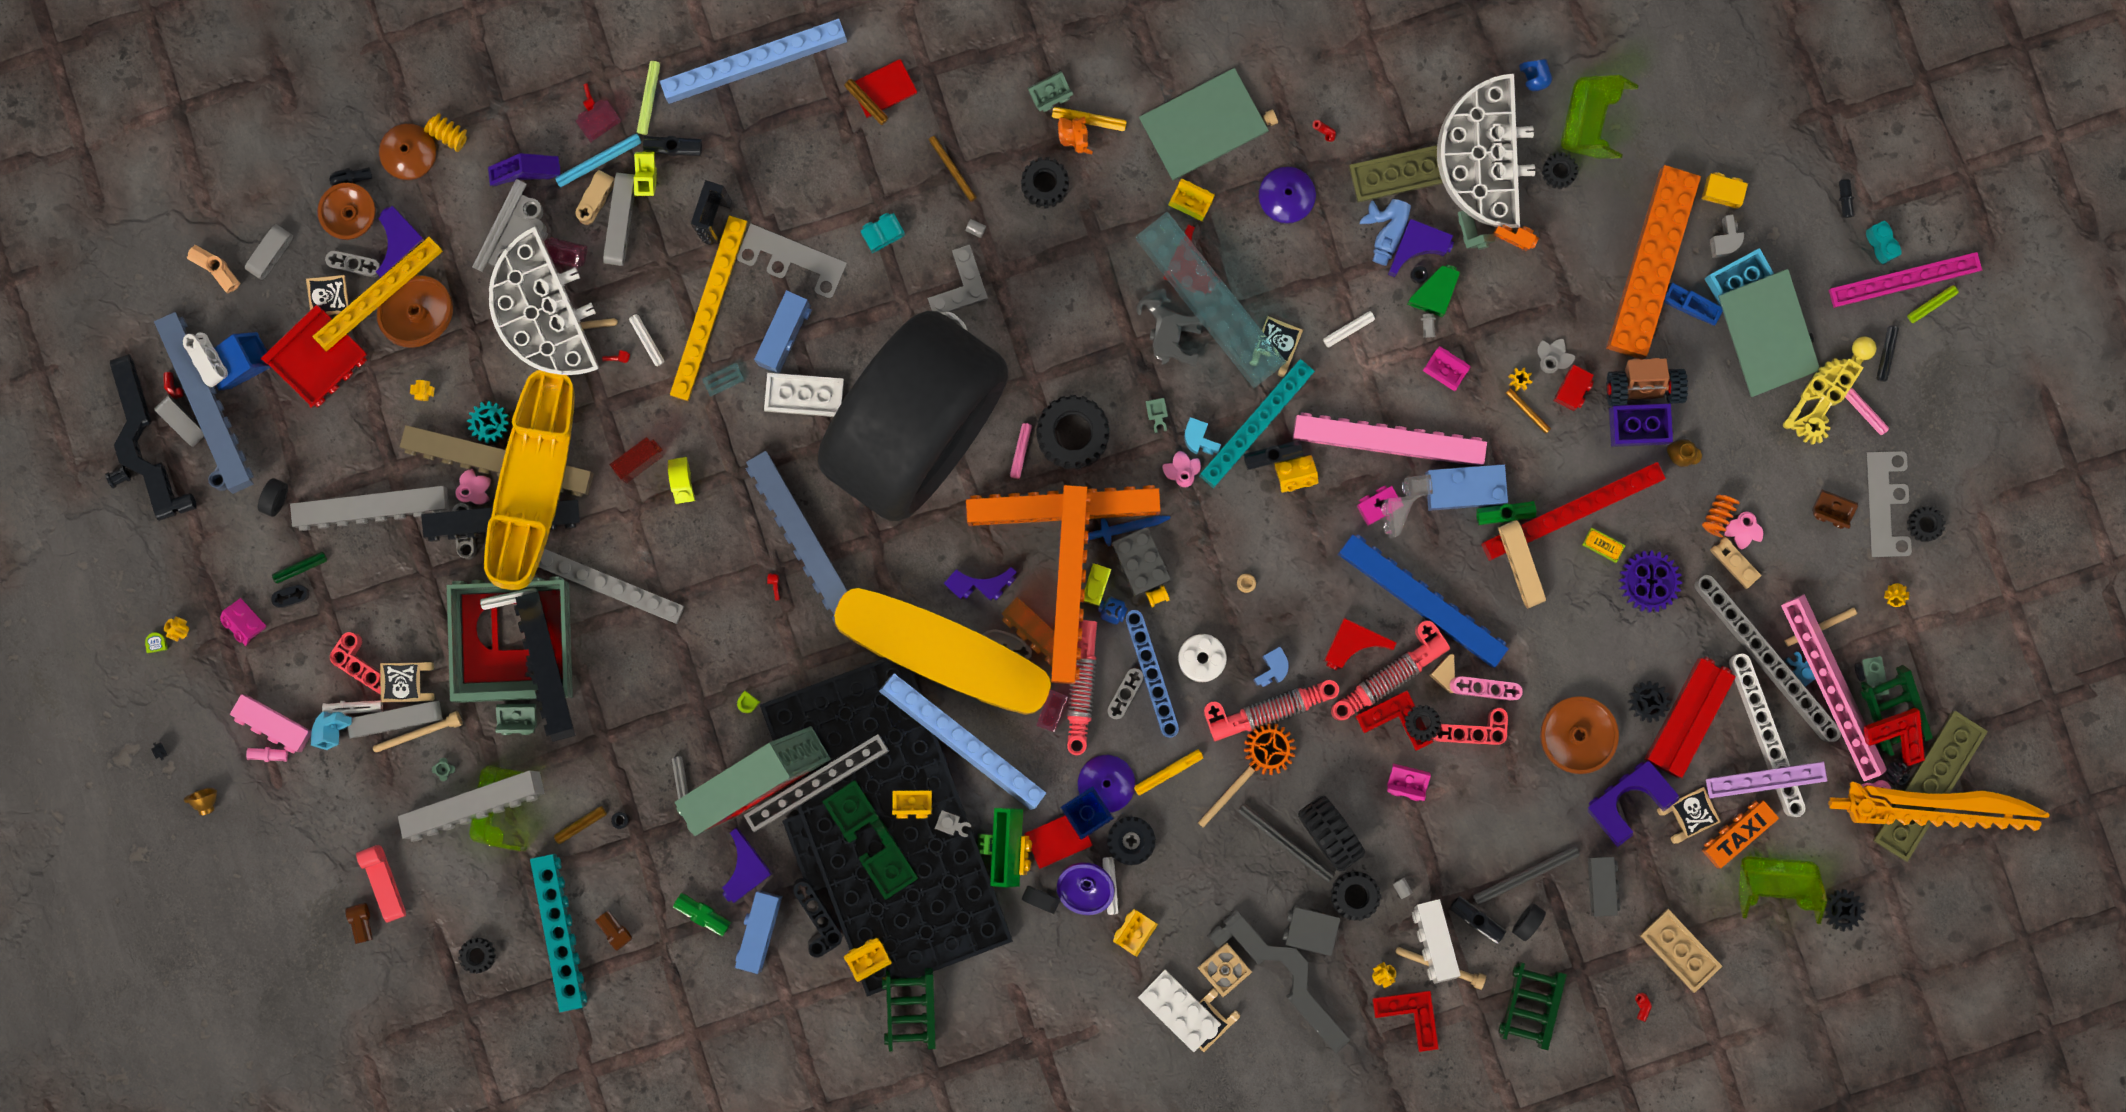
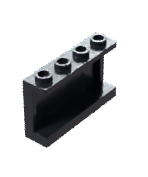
M705 180L691 225L699 238L702 239L701 242L713 245V243H719V239L712 230L719 205L730 209L732 200L723 185Z

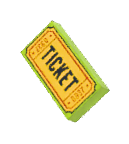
M1590 528L1582 543V546L1617 563L1625 548L1624 544L1593 528Z

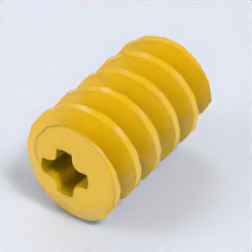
M440 113L430 118L425 125L424 132H429L430 136H435L438 141L442 140L443 144H448L449 148H454L456 152H459L466 143L467 130L464 129L459 132L460 126L457 125L453 128V121L446 124L448 118L445 117L440 120Z

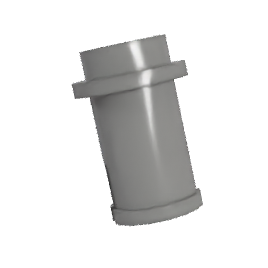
M1423 314V318H1421V321H1423V338L1436 337L1434 325L1436 318L1434 314Z

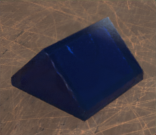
M1093 786L1060 807L1081 840L1114 819Z

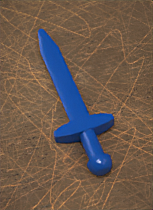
M1153 516L1110 527L1105 518H1102L1101 530L1089 532L1088 542L1089 540L1103 537L1107 546H1111V536L1156 526L1169 520L1170 516Z

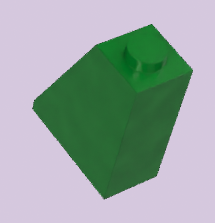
M1451 265L1441 266L1408 300L1407 305L1443 317L1460 272L1456 271L1457 268Z

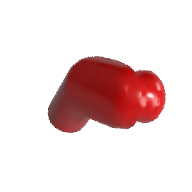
M1320 120L1313 122V128L1324 134L1326 141L1333 142L1335 140L1336 131Z
M165 372L163 374L164 389L173 399L183 397V389L174 386L173 373Z
M1638 993L1635 996V1001L1640 1008L1637 1019L1646 1022L1652 1004L1645 993Z

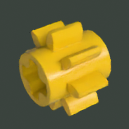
M1525 367L1521 371L1515 368V375L1510 374L1508 376L1512 379L1509 386L1514 385L1516 387L1515 391H1518L1521 387L1525 391L1527 389L1525 384H1532V381L1529 380V376L1532 373L1527 374ZM1520 375L1522 376V380H1524L1522 383H1518L1519 379H1517V377H1519Z
M416 380L415 385H410V394L414 395V400L429 401V396L434 397L435 388L430 386V381Z
M1899 583L1892 584L1891 586L1888 585V590L1884 593L1887 604L1893 607L1906 605V600H1909L1910 593L1906 592L1907 587Z
M177 616L174 619H169L164 626V631L167 632L166 637L178 641L179 638L184 639L189 632V627L186 625L187 621Z
M1385 962L1373 968L1375 972H1373L1372 978L1377 985L1383 984V987L1386 988L1396 982L1394 979L1396 978V970L1392 965L1386 966Z

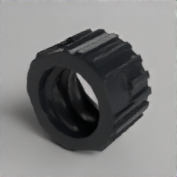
M1423 266L1414 267L1410 278L1416 284L1424 282L1428 277L1427 269ZM1421 271L1423 278H1416L1415 272Z
M623 812L615 813L611 818L613 827L617 829L627 827L629 816ZM618 816L624 818L622 825H618L616 822Z

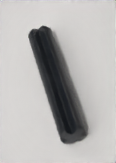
M1889 326L1886 332L1876 377L1877 380L1882 382L1888 380L1899 331V328L1895 326Z

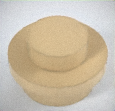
M1242 574L1237 580V587L1240 591L1249 593L1256 587V580L1251 574Z

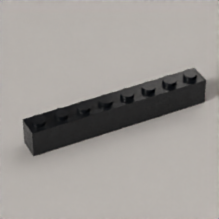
M578 499L558 501L550 530H557V526H565V529L576 528V524H580ZM493 507L421 514L423 538L428 539V542L440 541L441 537H448V540L460 539L459 536L467 535V538L479 537V534L487 533Z
M537 591L515 597L517 604L513 605L516 616L521 618V621L518 622L520 633L525 634V638L522 639L525 650H529L530 654L526 656L529 667L533 666L534 670L531 673L533 684L538 686V690H535L538 702H542L543 706L539 708L542 719L546 718L547 722L544 725L546 736H550L552 742L574 737L576 735L539 593Z

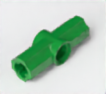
M1534 501L1479 508L1476 509L1478 525L1536 518V506ZM1504 508L1510 511V518H1505L1502 516V510Z
M683 893L679 895L673 905V908L690 917V920L704 928L707 927L722 937L732 923L715 913V910L708 905L697 902Z

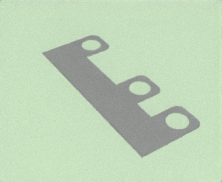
M750 224L737 254V260L749 266L755 264L760 250L772 254L767 266V272L778 278L785 276L790 263L821 274L816 284L815 292L827 298H831L834 295L847 264L753 224ZM745 249H751L754 252L752 260L746 261L742 258V252ZM780 261L783 263L784 270L781 273H775L772 270L774 262ZM823 281H829L832 284L830 292L824 293L820 290V284Z
M1903 451L1867 452L1872 557L1909 556L1912 553L1910 537H1892L1890 504L1908 503L1909 488L1906 484H1889L1890 471H1905L1907 469V454ZM1896 455L1904 459V464L1899 468L1894 467L1892 464V458ZM1896 488L1904 489L1906 494L1904 499L1897 500L1894 498L1893 492ZM1900 540L1906 541L1908 544L1907 551L1899 552L1896 549V543Z

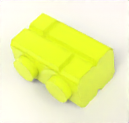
M1093 563L1085 587V603L1100 607L1111 572L1110 568Z

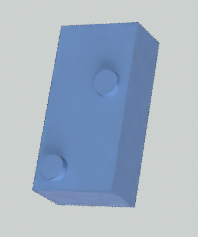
M786 290L754 359L758 366L777 374L780 373L804 319L808 320L812 309H810L811 306L807 299Z
M1505 465L1428 470L1425 473L1429 511L1498 506L1508 503Z
M761 890L756 892L751 912L746 914L744 925L747 926L741 948L736 956L735 968L756 974L762 972L783 896Z

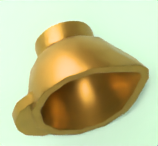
M1678 440L1667 447L1670 459L1680 467L1696 465L1702 459L1701 451L1689 440Z
M214 788L202 789L186 796L184 802L189 803L193 809L198 810L199 815H207L215 810L213 805L216 801L217 791Z

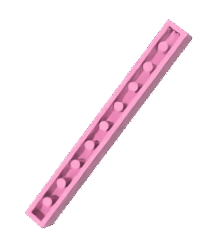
M1300 413V415L1295 417L1292 440L1473 466H1483L1485 462L1487 442L1482 441V438L1471 437L1470 440L1463 439V435L1452 434V437L1444 436L1443 432L1434 431L1433 434H1428L1423 429L1407 431V428L1402 426H1395V429L1387 428L1388 425L1377 423L1376 426L1368 425L1369 422L1366 421L1350 423V420L1345 418H1338V421L1331 420L1330 416L1324 415L1315 418L1309 413Z
M1805 594L1781 605L1863 781L1882 775L1887 768L1876 745L1869 746L1865 743L1864 726L1866 724Z

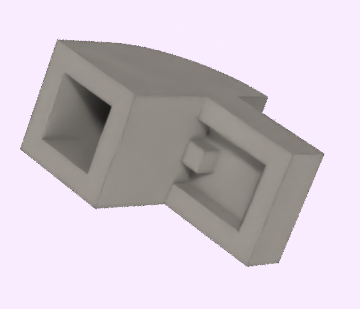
M1727 215L1721 219L1724 235L1713 236L1709 240L1712 258L1731 255L1741 246L1744 240V232L1736 233L1738 223L1737 220H1734L1733 215Z

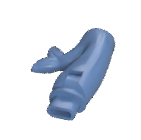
M1392 199L1384 211H1379L1373 200L1370 202L1368 207L1369 214L1361 219L1360 224L1379 223L1392 219L1376 237L1373 262L1387 266L1389 259H1392V255L1396 251L1407 226L1411 209L1410 204Z

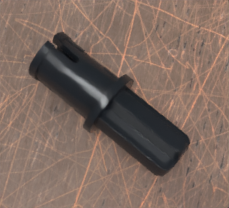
M1843 179L1839 181V201H1841L1842 218H1850L1855 216L1853 209L1854 197L1852 196L1851 181Z

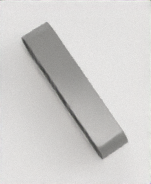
M617 172L615 175L603 256L604 264L624 266L635 196L633 174Z
M428 702L352 718L351 725L348 726L350 739L441 721L443 718L440 702Z

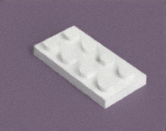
M767 373L764 411L834 417L842 404L844 379Z
M1166 969L1138 997L1193 1052L1221 1025Z

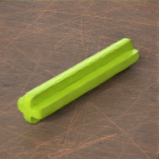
M1954 285L1950 286L1908 314L1909 321L1915 323L1959 293L1958 289Z

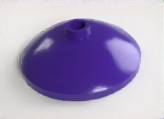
M1280 167L1271 171L1263 179L1259 189V202L1263 211L1268 217L1280 223H1295L1302 220L1310 213L1315 203L1316 191L1312 180L1306 173L1294 167ZM1285 190H1291L1292 194L1286 195Z
M1101 755L1091 759L1083 766L1078 777V791L1082 800L1091 809L1102 813H1111L1122 809L1129 803L1135 791V777L1132 769L1124 760L1112 755ZM1109 780L1111 783L1110 787H1104L1103 782Z
M1076 863L1068 866L1060 874L1057 881V894L1060 901L1069 910L1082 915H1094L1104 911L1112 903L1115 893L1114 883L1110 875L1103 868L1091 863Z

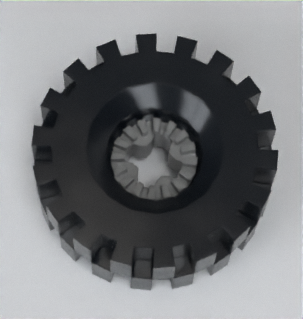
M1125 817L1112 825L1108 832L1107 844L1111 855L1117 861L1126 865H1138L1145 862L1152 855L1156 845V838L1153 829L1146 821L1138 817ZM1130 835H1133L1134 839L1137 840V843H1133L1132 846H1129V843L1126 842V838H1130Z

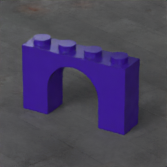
M1647 761L1645 764L1644 762L1638 764L1631 775H1624L1619 780L1620 783L1615 787L1613 785L1608 787L1601 798L1596 797L1589 802V814L1617 847L1633 836L1632 829L1622 819L1616 808L1617 801L1624 793L1632 790L1645 792L1663 812L1679 801V795L1650 761Z

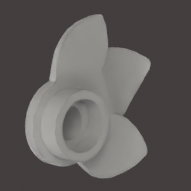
M1558 339L1550 345L1542 340L1539 344L1537 352L1541 358L1540 367L1545 373L1551 374L1558 369H1566L1573 363L1575 356L1565 353L1564 339ZM1551 361L1553 366L1547 367L1546 362Z

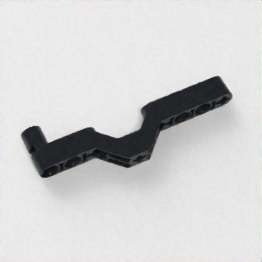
M130 354L110 360V367L127 420L114 443L119 463L143 475L152 508L158 521L176 516L177 511L182 514L197 509L192 493L174 498L169 477L162 462L153 465L143 460L138 440L145 427L151 424V417L137 370Z

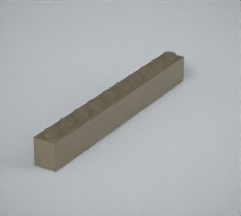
M405 425L400 443V448L405 450V454L416 456V453L423 454L425 459L434 461L435 458H439L445 464L453 465V462L459 463L461 468L471 470L472 467L479 468L478 472L490 474V471L495 472L498 477L500 476L506 451ZM566 465L560 492L564 493V490L571 491V495L581 498L583 494L588 495L594 473Z

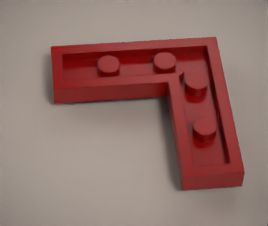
M1408 691L1355 716L1363 733L1398 717L1415 751L1433 743L1432 738L1430 741H1417L1407 731L1405 718L1408 716L1409 710L1412 711V708L1415 707ZM1421 717L1416 720V727L1419 730H1426V726Z
M1917 708L1864 726L1865 743L1871 746L1900 735L1903 762L1907 766H1911L1925 760L1920 711Z
M1430 990L1372 998L1375 1018L1413 1013L1419 1052L1439 1049Z

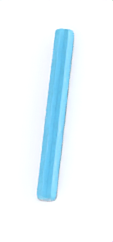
M638 134L626 138L555 178L557 184L562 187L641 144V139Z

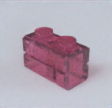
M607 99L596 102L592 110L580 113L576 120V123L590 143L621 122V119Z
M553 237L544 241L553 262L576 268L585 264L587 246Z
M1050 689L1036 726L1054 733L1068 696Z

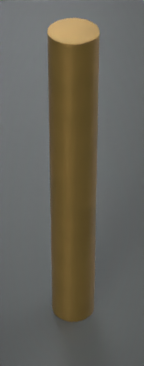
M1511 388L1505 393L1545 434L1551 429Z

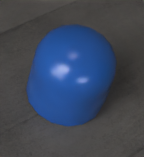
M1547 59L1524 62L1519 65L1520 72H1524L1527 82L1525 85L1530 91H1540L1551 84L1552 76Z

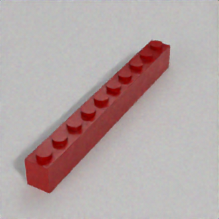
M1656 462L1522 524L1521 528L1526 542L1530 543L1665 480L1666 478L1659 463ZM1500 535L1481 544L1489 561L1506 554Z

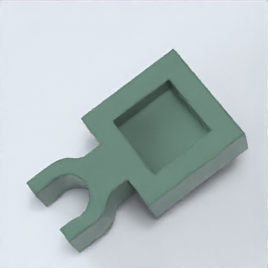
M1159 398L1145 401L1149 420L1155 419V433L1157 432L1156 427L1159 424H1162L1164 431H1167L1166 424L1162 419L1168 417L1165 399Z

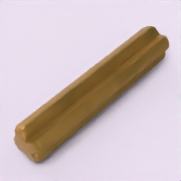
M849 79L844 84L845 88L880 125L886 123L888 116L853 79Z
M602 806L598 807L555 834L554 839L558 844L563 843L606 816L605 809Z

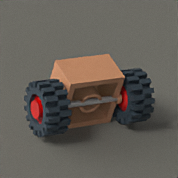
M1636 358L1628 360L1625 371L1607 373L1606 395L1609 406H1624L1627 403V399L1663 398L1665 390L1669 404L1686 403L1688 380L1686 370L1668 369L1667 359L1652 358L1641 360Z

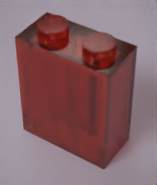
M646 437L609 465L620 480L627 484L663 457L660 453L663 449L657 441Z

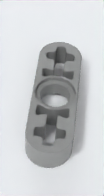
M330 251L325 257L326 264L332 269L368 277H377L378 274L375 271L381 266L375 259L339 251ZM337 255V258L343 260L344 264L335 262V265H333L331 258H335ZM352 259H357L359 263L355 269L349 268V262ZM372 263H374L376 270H372V273H370V270L364 268L363 264L372 266Z
M1133 668L1127 672L1107 711L1110 718L1118 720L1124 716L1143 681L1141 670ZM1138 672L1140 680H1135L1132 685L1136 686L1135 690L1128 685H1124L1125 681L1130 683V673ZM1124 688L1131 691V697L1127 700L1120 697V691ZM1116 698L1123 703H1127L1126 707L1121 705L1119 709L1122 712L1121 715H1112L1113 711L1111 708H1115L1119 703L1115 702Z

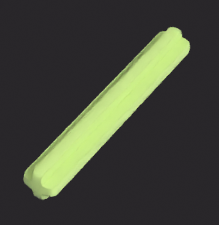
M650 61L637 127V132L641 135L648 134L660 70V63L657 61Z

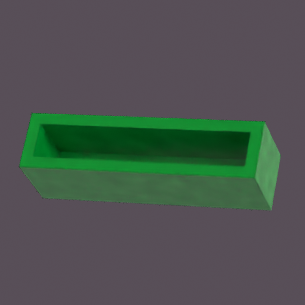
M994 808L990 886L1020 887L1019 871L1023 809Z

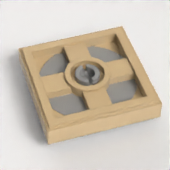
M1227 942L1197 967L1222 997L1226 996L1252 973Z

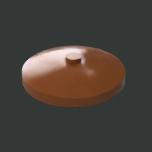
M414 276L377 308L379 328L387 339L396 345L408 348L426 345L437 339L448 327L453 314L452 298L447 289L436 279L427 276Z
M1577 696L1556 703L1547 712L1541 725L1540 739L1546 756L1555 766L1569 773L1586 774L1599 770L1611 760L1618 746L1619 731L1613 714L1605 705L1592 698Z

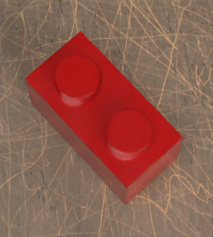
M1572 365L1553 401L1572 411L1576 410L1577 407L1581 408L1586 399L1583 397L1586 390L1589 392L1594 384V381H1592L1594 375L1576 365Z

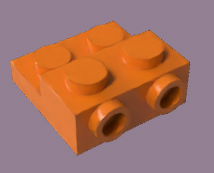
M1503 224L1502 227L1497 226L1493 232L1494 236L1525 251L1530 250V248L1533 249L1539 240V237L1533 234L1534 230L1526 226L1517 228L1513 233L1512 228Z

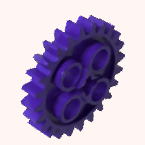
M1653 550L1649 551L1648 556L1645 551L1641 552V557L1635 554V560L1632 558L1628 559L1630 565H1623L1626 571L1620 572L1624 576V578L1618 580L1624 583L1623 586L1619 587V589L1625 590L1622 597H1629L1626 603L1634 602L1632 608H1636L1639 605L1640 612L1645 607L1647 608V613H1651L1652 608H1654L1655 612H1659V606L1663 610L1667 609L1665 603L1672 605L1671 598H1678L1674 593L1681 592L1677 585L1682 584V582L1678 581L1677 578L1682 575L1675 573L1679 567L1671 566L1674 560L1668 562V555L1661 558V552H1657L1655 556ZM1649 565H1652L1651 575ZM1639 566L1645 570L1643 577L1637 574ZM1658 567L1664 570L1662 578L1656 574ZM1651 579L1654 581V584L1650 585L1646 580ZM1638 586L1644 588L1643 596L1637 594L1636 588ZM1657 587H1661L1663 589L1664 593L1662 597H1659L1656 594L1655 590ZM1649 591L1651 593V599L1648 598Z

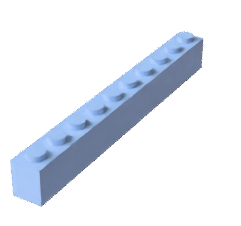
M836 19L661 80L660 84L665 98L670 104L846 43L847 40L840 20Z
M895 673L889 677L879 690L880 693L1029 810L1035 809L1045 796L1046 792Z

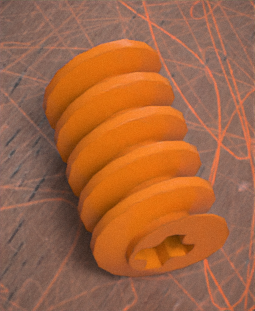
M1716 495V501L1712 503L1713 508L1709 509L1710 515L1705 517L1707 522H1703L1702 527L1715 536L1723 537L1719 532H1726L1727 529L1723 527V524H1730L1726 518H1733L1730 511L1737 510L1733 504L1739 505L1740 502L1727 495Z

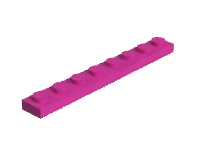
M1975 252L1829 289L1833 308L1980 272L1982 267L1978 253Z

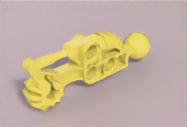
M1869 337L1857 338L1852 345L1853 356L1851 359L1838 360L1834 358L1831 362L1827 361L1824 367H1820L1818 369L1819 372L1814 374L1802 392L1801 400L1796 408L1793 409L1788 419L1783 422V427L1796 430L1798 437L1804 435L1803 442L1805 443L1809 439L1811 445H1814L1816 441L1818 443L1823 442V438L1829 436L1825 431L1830 430L1829 426H1825L1829 422L1825 414L1830 406L1837 405L1845 398L1864 368L1860 366L1863 360H1869L1875 355L1877 347L1873 339ZM1841 376H1845L1848 379L1847 385L1841 383ZM1817 381L1821 384L1820 391L1814 388V382ZM1830 392L1837 394V401L1830 398ZM1819 399L1811 414L1795 421L1806 401ZM1813 424L1815 425V430H1816V431H1814V432L1811 431V430H1812V427H1811V426H1812Z

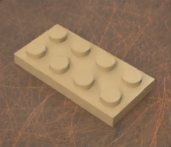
M1666 909L1639 935L1693 993L1722 967L1669 909Z

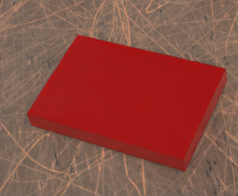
M901 59L854 81L882 111L918 94ZM859 102L866 118L871 117L872 115Z
M1077 810L1024 833L1025 836H1029V840L1032 842L1031 850L1039 869L1093 846Z

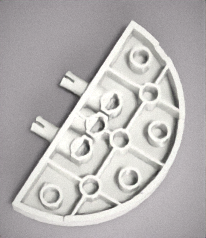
M1514 74L1501 75L1486 80L1471 88L1456 101L1441 126L1437 144V162L1442 182L1448 194L1465 213L1486 225L1502 227L1504 224L1512 229H1517L1520 227L1518 177L1535 176V171H1527L1535 169V165L1517 164V138H1533L1534 132L1526 133V131H1533L1534 129L1533 126L1516 127Z
M533 227L518 236L503 251L494 267L489 286V307L494 326L505 345L522 361L534 368L559 375L583 374L599 369L598 362L580 324L581 319L596 314L595 309L586 311L593 308L591 302L578 309L573 308L564 288L565 284L580 279L579 274L571 276V274L578 271L574 267L561 274L557 273L538 228Z

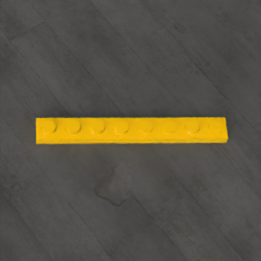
M430 237L425 239L312 337L325 351H328L443 252L442 249Z

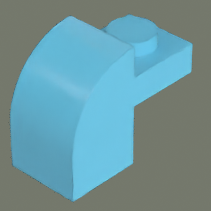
M1190 417L1184 434L1188 449L1195 454L1198 453L1199 448H1203L1202 451L1210 455L1218 454L1221 444L1203 438L1208 423Z
M323 711L313 724L311 746L328 750L339 745V730L350 726L352 717L345 716L341 712L328 713Z

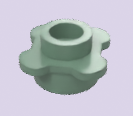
M441 758L439 763L432 767V772L439 776L441 781H446L448 776L455 772V767L450 765L446 758Z

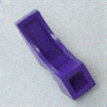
M1010 567L1006 572L997 577L976 579L966 576L956 569L944 582V585L960 600L963 597L967 599L974 592L972 589L974 586L990 601L993 599L998 600L1004 593L1002 589L1006 585L1011 586L1017 579L1015 577L1017 572Z

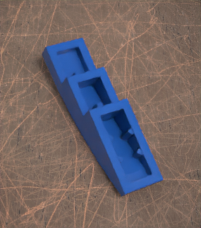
M1673 282L1669 283L1664 303L1706 323L1716 325L1723 312L1722 307L1693 291H1687Z

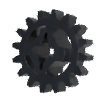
M1647 681L1646 686L1641 682L1639 683L1640 688L1637 686L1633 687L1635 693H1629L1633 698L1628 700V703L1632 704L1629 710H1635L1634 717L1640 716V721H1644L1647 718V722L1651 723L1652 718L1655 721H1659V716H1666L1664 711L1670 710L1666 704L1671 703V701L1666 700V697L1670 694L1663 692L1665 690L1664 686L1658 688V682L1652 685L1651 681ZM1650 689L1647 694H1640L1643 690ZM1658 694H1659L1660 697H1661V702H1660L1659 699H1658V696H1657ZM1651 698L1650 701L1656 705H1648V702H1646V700L1644 699ZM1637 702L1640 703L1641 710L1639 709ZM1652 709H1658L1655 714L1649 715Z
M1842 889L1841 893L1839 890H1834L1835 895L1828 894L1829 900H1823L1826 907L1821 908V910L1826 911V914L1822 917L1829 919L1826 924H1833L1832 929L1837 930L1840 928V931L1845 932L1846 928L1852 931V925L1859 927L1857 921H1863L1864 918L1860 915L1866 913L1865 910H1861V907L1865 904L1858 902L1861 897L1854 896L1853 891H1849L1847 894V889ZM1846 897L1849 900L1842 902L1839 898ZM1841 907H1846L1844 909V911L1846 912L1845 914L1841 913L1843 911ZM1844 918L1848 922L1839 923L1838 921Z

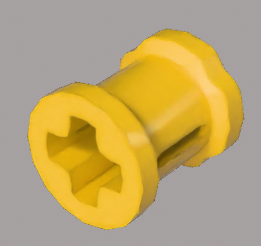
M1161 585L1159 589L1152 592H1145L1152 608L1155 607V604L1162 601H1170L1164 585Z

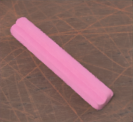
M1850 388L1845 398L1880 435L1885 434L1889 427L1853 388Z
M1023 423L1021 426L1010 472L1011 478H1020L1032 429L1031 424Z

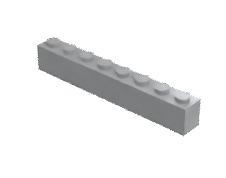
M445 486L292 503L290 504L292 527L299 528V531L311 530L310 527L318 526V529L330 528V524L348 526L349 522L355 521L356 524H366L368 520L375 519V522H384L389 517H394V520L406 519V515H413V517L417 518L425 513L449 511L448 490Z
M877 734L746 813L744 817L752 831L756 832L886 754L889 750L881 736Z
M527 771L400 815L398 820L402 839H411V842L423 839L422 836L437 835L439 830H451L457 824H469L472 822L471 819L486 818L489 813L505 811L504 808L506 807L514 808L521 806V802L536 801L538 796L545 794L540 772Z

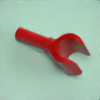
M584 84L587 100L583 101V104L587 111H590L596 107V103L590 94L588 84Z
M620 350L618 356H603L602 360H615L627 363L630 353Z
M768 574L767 584H773L775 601L780 600L778 591L779 576L777 574Z

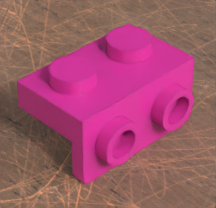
M1439 346L1423 371L1448 388L1456 391L1471 366Z
M241 598L224 609L220 617L223 626L227 629L229 628L234 633L235 639L240 643L242 642L245 646L249 644L250 639L266 628V625Z
M1393 764L1387 783V792L1394 796H1406L1414 801H1425L1431 773Z

